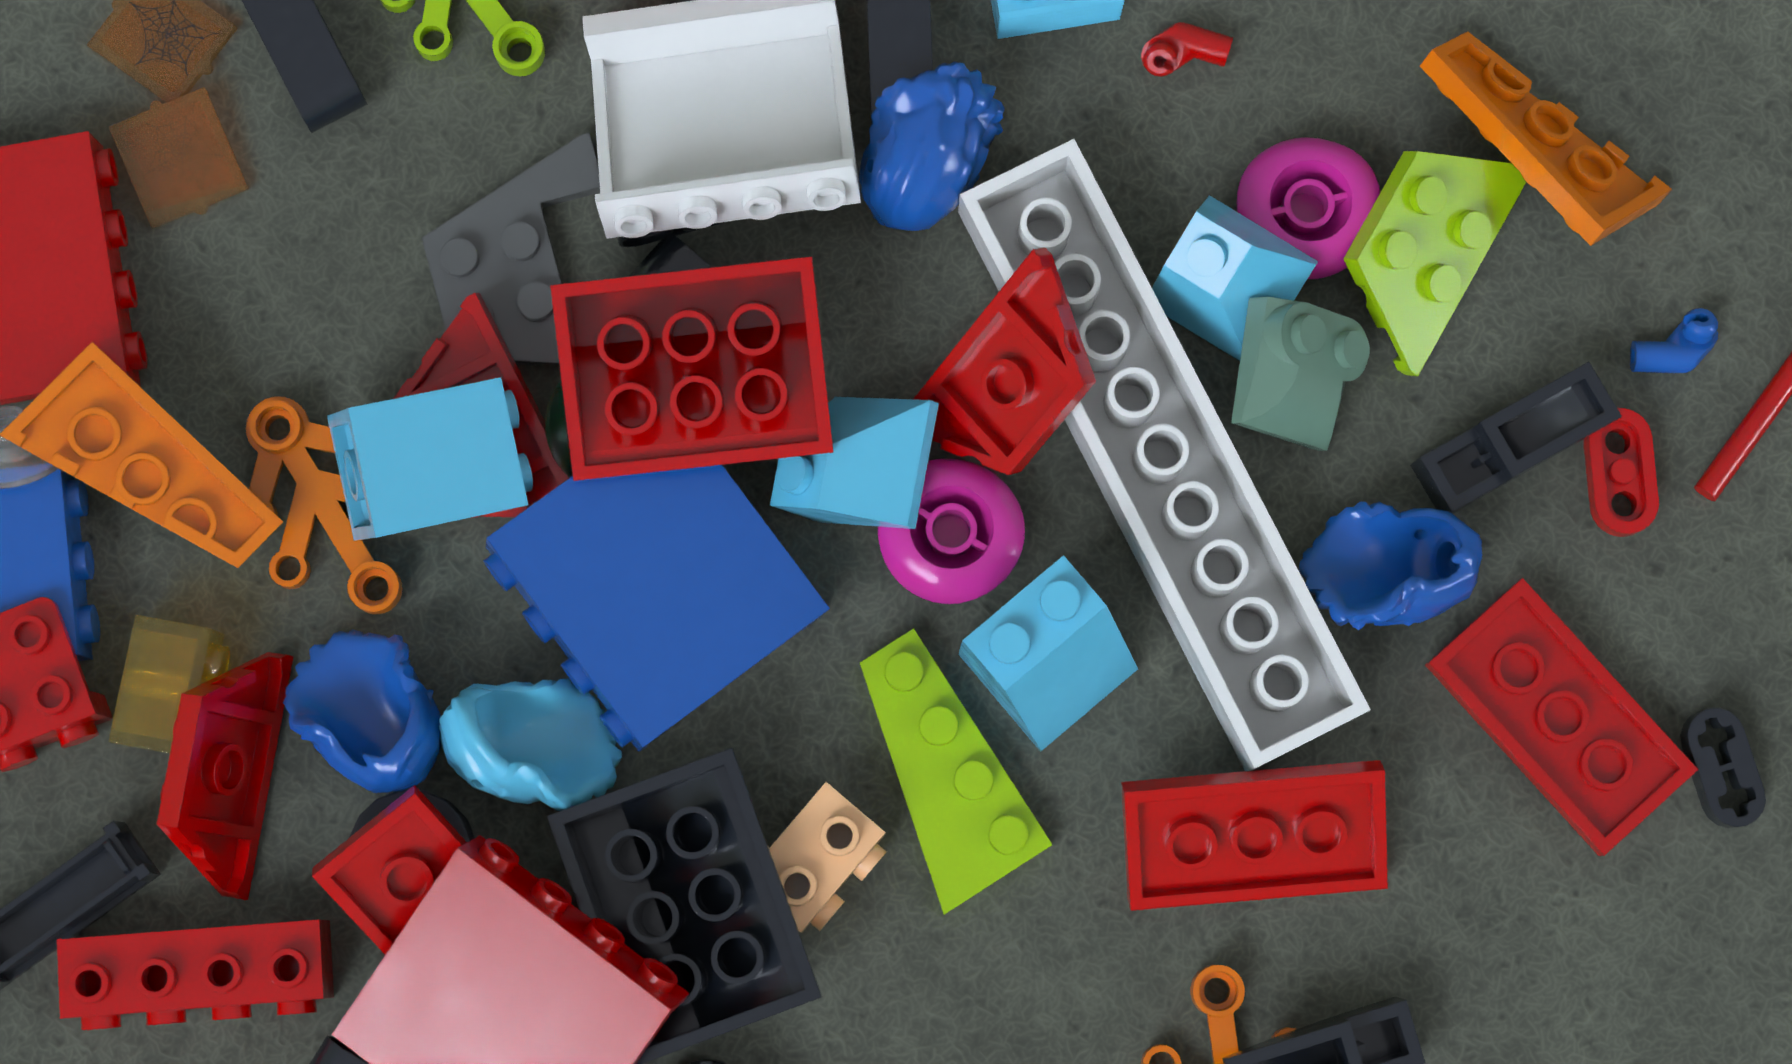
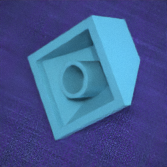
M1209 195L1194 214L1164 264L1152 289L1167 317L1240 361L1249 298L1268 296L1294 301L1318 261Z
M834 397L828 403L833 453L779 458L770 506L822 523L916 529L939 403L932 400Z

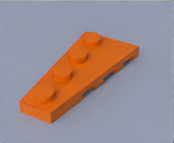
M1468 31L1432 49L1421 63L1420 67L1436 83L1440 92L1451 99L1478 127L1482 136L1502 152L1521 172L1523 179L1530 186L1536 188L1560 213L1566 224L1590 246L1659 205L1672 190L1655 175L1647 183L1623 165L1630 156L1608 140L1603 148H1601L1574 127V123L1579 117L1563 104L1539 100L1529 91L1532 80Z
M93 342L0 433V436L236 568H239L283 523L273 511Z

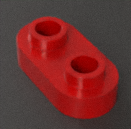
M1617 408L1622 417L1585 438L1583 445L1592 518L1604 532L1617 537H1627L1644 530L1654 521L1659 509V496L1651 429L1646 420L1635 411ZM1614 432L1622 436L1625 441L1623 453L1616 454L1607 448L1605 438L1608 433ZM1614 495H1623L1629 499L1632 508L1628 516H1620L1614 512L1612 508Z

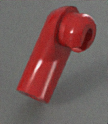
M1177 22L1145 43L1141 52V60L1145 69L1150 74L1158 77L1171 74L1194 58L1224 67L1233 37L1185 22Z

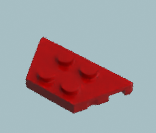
M1046 247L1033 249L913 399L932 400L939 403L932 440L941 444L940 449L960 457L973 456L983 466L1006 475L1021 472L1096 383L1053 256Z
M473 293L465 298L459 306L462 308L442 337L436 338L423 356L421 366L412 378L405 381L393 399L501 377L504 391L511 390L517 402L519 427L512 430L517 453H524L528 458L533 477V489L526 492L527 506L471 518L516 517L572 477V474L481 294Z
M267 652L181 693L178 714L173 726V740L165 782L161 789V803L157 825L221 896L248 900L285 706L283 701L286 697V687L289 684L294 656Z

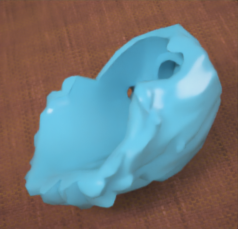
M559 679L557 681L542 680L536 684L517 681L500 685L473 684L462 690L459 696L452 698L451 704L439 719L440 741L448 764L472 788L511 802L531 804L541 801L556 811H562L591 800L593 795L595 797L603 796L615 784L617 779L615 767L622 758V751L615 746L616 740L606 729L599 717L605 711L600 709L598 700L589 692L583 696L569 679Z

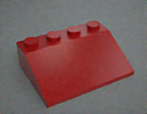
M813 256L550 285L573 481L833 453Z

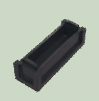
M114 820L103 827V830L106 832L105 835L0 909V989H3L57 950V939L75 937L161 875L125 822Z

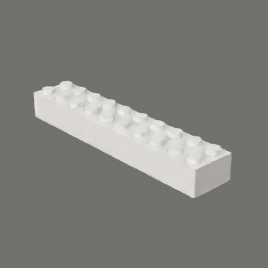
M1075 139L960 194L958 213L998 291L1001 290L1033 249L1046 247L1053 256L1096 379V383L1065 418V422L1244 770L1251 771L1370 711L1369 705Z

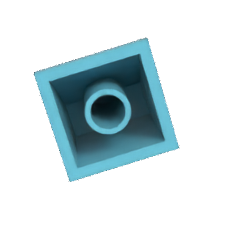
M501 377L350 407L327 416L354 541L382 537L528 505L526 492L533 489L531 467L527 456L524 453H517L512 429L519 427L518 406L511 390L504 391Z
M1064 555L964 638L958 654L1040 752L1138 670L1107 605Z

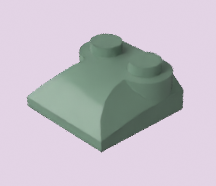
M1268 296L1249 298L1231 423L1313 450L1327 451L1336 423L1345 382L1357 379L1365 370L1368 362L1370 345L1362 326L1352 318L1307 302Z

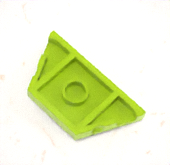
M1404 151L1344 256V262L1355 284L1360 286L1366 295V307L1376 327L1386 329L1399 355L1393 359V362L1401 373L1419 376L1525 186L1526 181L1523 179L1521 172L1512 163L1420 151Z

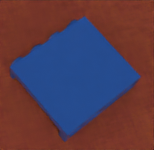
M723 465L573 481L572 476L486 538V548L491 555L484 559L483 562L491 575L506 592L512 587H516L530 606L522 614L532 630L544 644L552 638L555 639L569 658L561 664L568 678L583 696L593 690L607 709L605 713L599 716L606 729L622 748L631 742L638 752H641L652 741L801 630H805L830 609Z

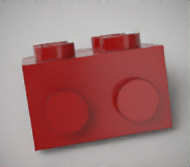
M39 597L0 613V771L6 772L36 761L38 755L35 749L59 740L62 748L86 742L99 735L96 725L113 719L105 695L89 690L59 607L55 601L47 597Z

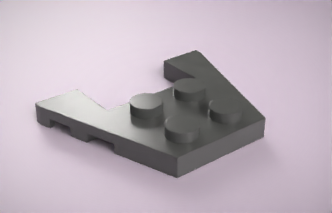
M590 133L579 135L422 237L446 330L462 309L459 306L465 298L473 293H480L516 365H560L550 285L561 284L562 281L543 208L600 193L598 161Z

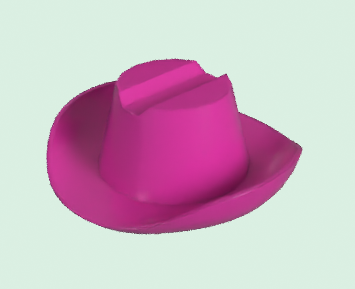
M1294 138L1267 148L1250 162L1239 182L1237 212L1317 260L1318 263L1308 279H1319L1334 275L1347 268L1343 258L1381 190L1370 165L1354 150L1339 143L1320 138Z
M935 459L928 461L916 529L878 527L880 550L887 568L893 577L914 595L941 604L968 602L995 589L1008 577L1016 566L1025 539L1023 513L1011 489L1001 478L987 468L961 459Z

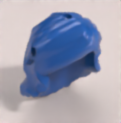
M954 61L951 64L944 62L937 66L935 70H926L910 79L905 77L897 79L894 85L885 88L882 95L877 97L876 109L871 114L873 123L869 128L870 143L865 148L862 156L858 180L862 186V197L878 224L906 231L930 229L959 205L960 194L972 189L975 182L980 179L979 173L986 161L988 149L995 135L1003 132L999 122L1003 118L1005 110L1003 103L993 98L996 86L982 83V73L980 71H969L961 62Z
M1359 502L1354 507H1346L1337 516L1329 518L1326 522L1325 530L1314 540L1312 548H1308L1303 552V559L1299 563L1298 571L1306 579L1305 584L1309 592L1316 595L1315 601L1318 609H1328L1331 619L1336 625L1343 626L1349 622L1357 630L1370 623L1378 626L1400 624L1410 626L1413 623H1421L1440 615L1452 606L1470 597L1477 583L1482 560V540L1478 533L1450 511L1433 508H1413L1399 512L1392 505H1385L1381 502L1371 505L1367 502Z
M352 629L349 632L340 631L334 633L326 644L313 645L309 649L310 660L300 662L295 666L298 676L286 687V697L283 701L286 710L289 712L290 729L301 735L302 740L311 741L314 748L331 767L350 781L372 793L396 792L411 788L426 779L437 761L441 746V733L439 730L441 715L432 696L434 691L427 690L417 677L409 660V646L403 642L402 636L394 634L388 638L384 635L364 634L361 631Z

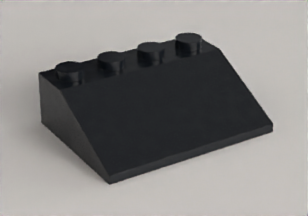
M733 748L547 816L580 911L591 919L599 918L612 924L624 936V944L644 959L652 958L666 965L677 976V984L690 993L685 1001L670 1014L636 1064L649 1062L823 997Z

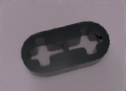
M1721 708L1705 709L1691 715L1682 727L1680 734L1681 746L1687 758L1698 768V771L1692 775V779L1707 818L1716 825L1725 828L1743 827L1755 822L1764 811L1766 803L1765 789L1740 720L1730 711ZM1706 720L1710 721L1713 728L1719 729L1724 727L1727 732L1728 739L1719 743V751L1724 763L1722 765H1719L1712 746L1701 747L1698 742V735L1706 732ZM1724 771L1727 772L1733 789H1745L1748 796V801L1742 802L1739 805L1741 815L1738 817L1732 808L1722 809L1719 805L1718 797L1727 793V786L1722 774Z

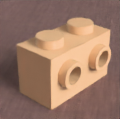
M827 782L824 783L769 848L798 930L801 933L810 923L821 931L845 902L836 894L841 886L852 874L863 881L887 853L878 845L886 832Z

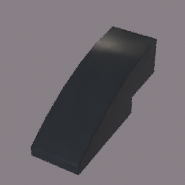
M1587 362L1484 419L1466 432L1422 455L1410 466L1434 507L1438 510L1450 511L1453 514L1621 418L1622 415L1591 363Z
M1392 997L1318 1021L1222 1058L1224 1064L1426 1063L1407 1000L1399 997Z

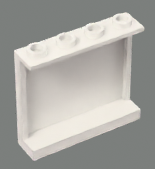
M693 0L582 16L584 39L591 59L600 194H595V203L607 239L622 236L638 238L650 232L686 227L701 229L709 227L714 223L749 218L765 220L778 214L813 209L829 211L842 205L861 203L836 0Z

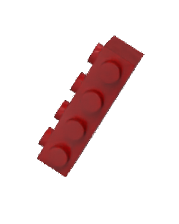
M318 919L57 939L60 1019L81 1017V1030L121 1027V1014L146 1012L147 1025L187 1022L186 1009L209 1007L212 1010V1020L252 1017L251 1004L277 1002V1015L317 1012L316 999L334 998L330 920Z

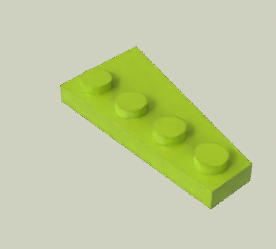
M914 628L860 662V667L943 915H945L1052 846V843Z

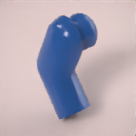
M1692 309L1686 313L1683 321L1666 341H1632L1630 348L1631 371L1686 373L1694 370L1712 350L1718 340V320L1716 316L1707 309Z

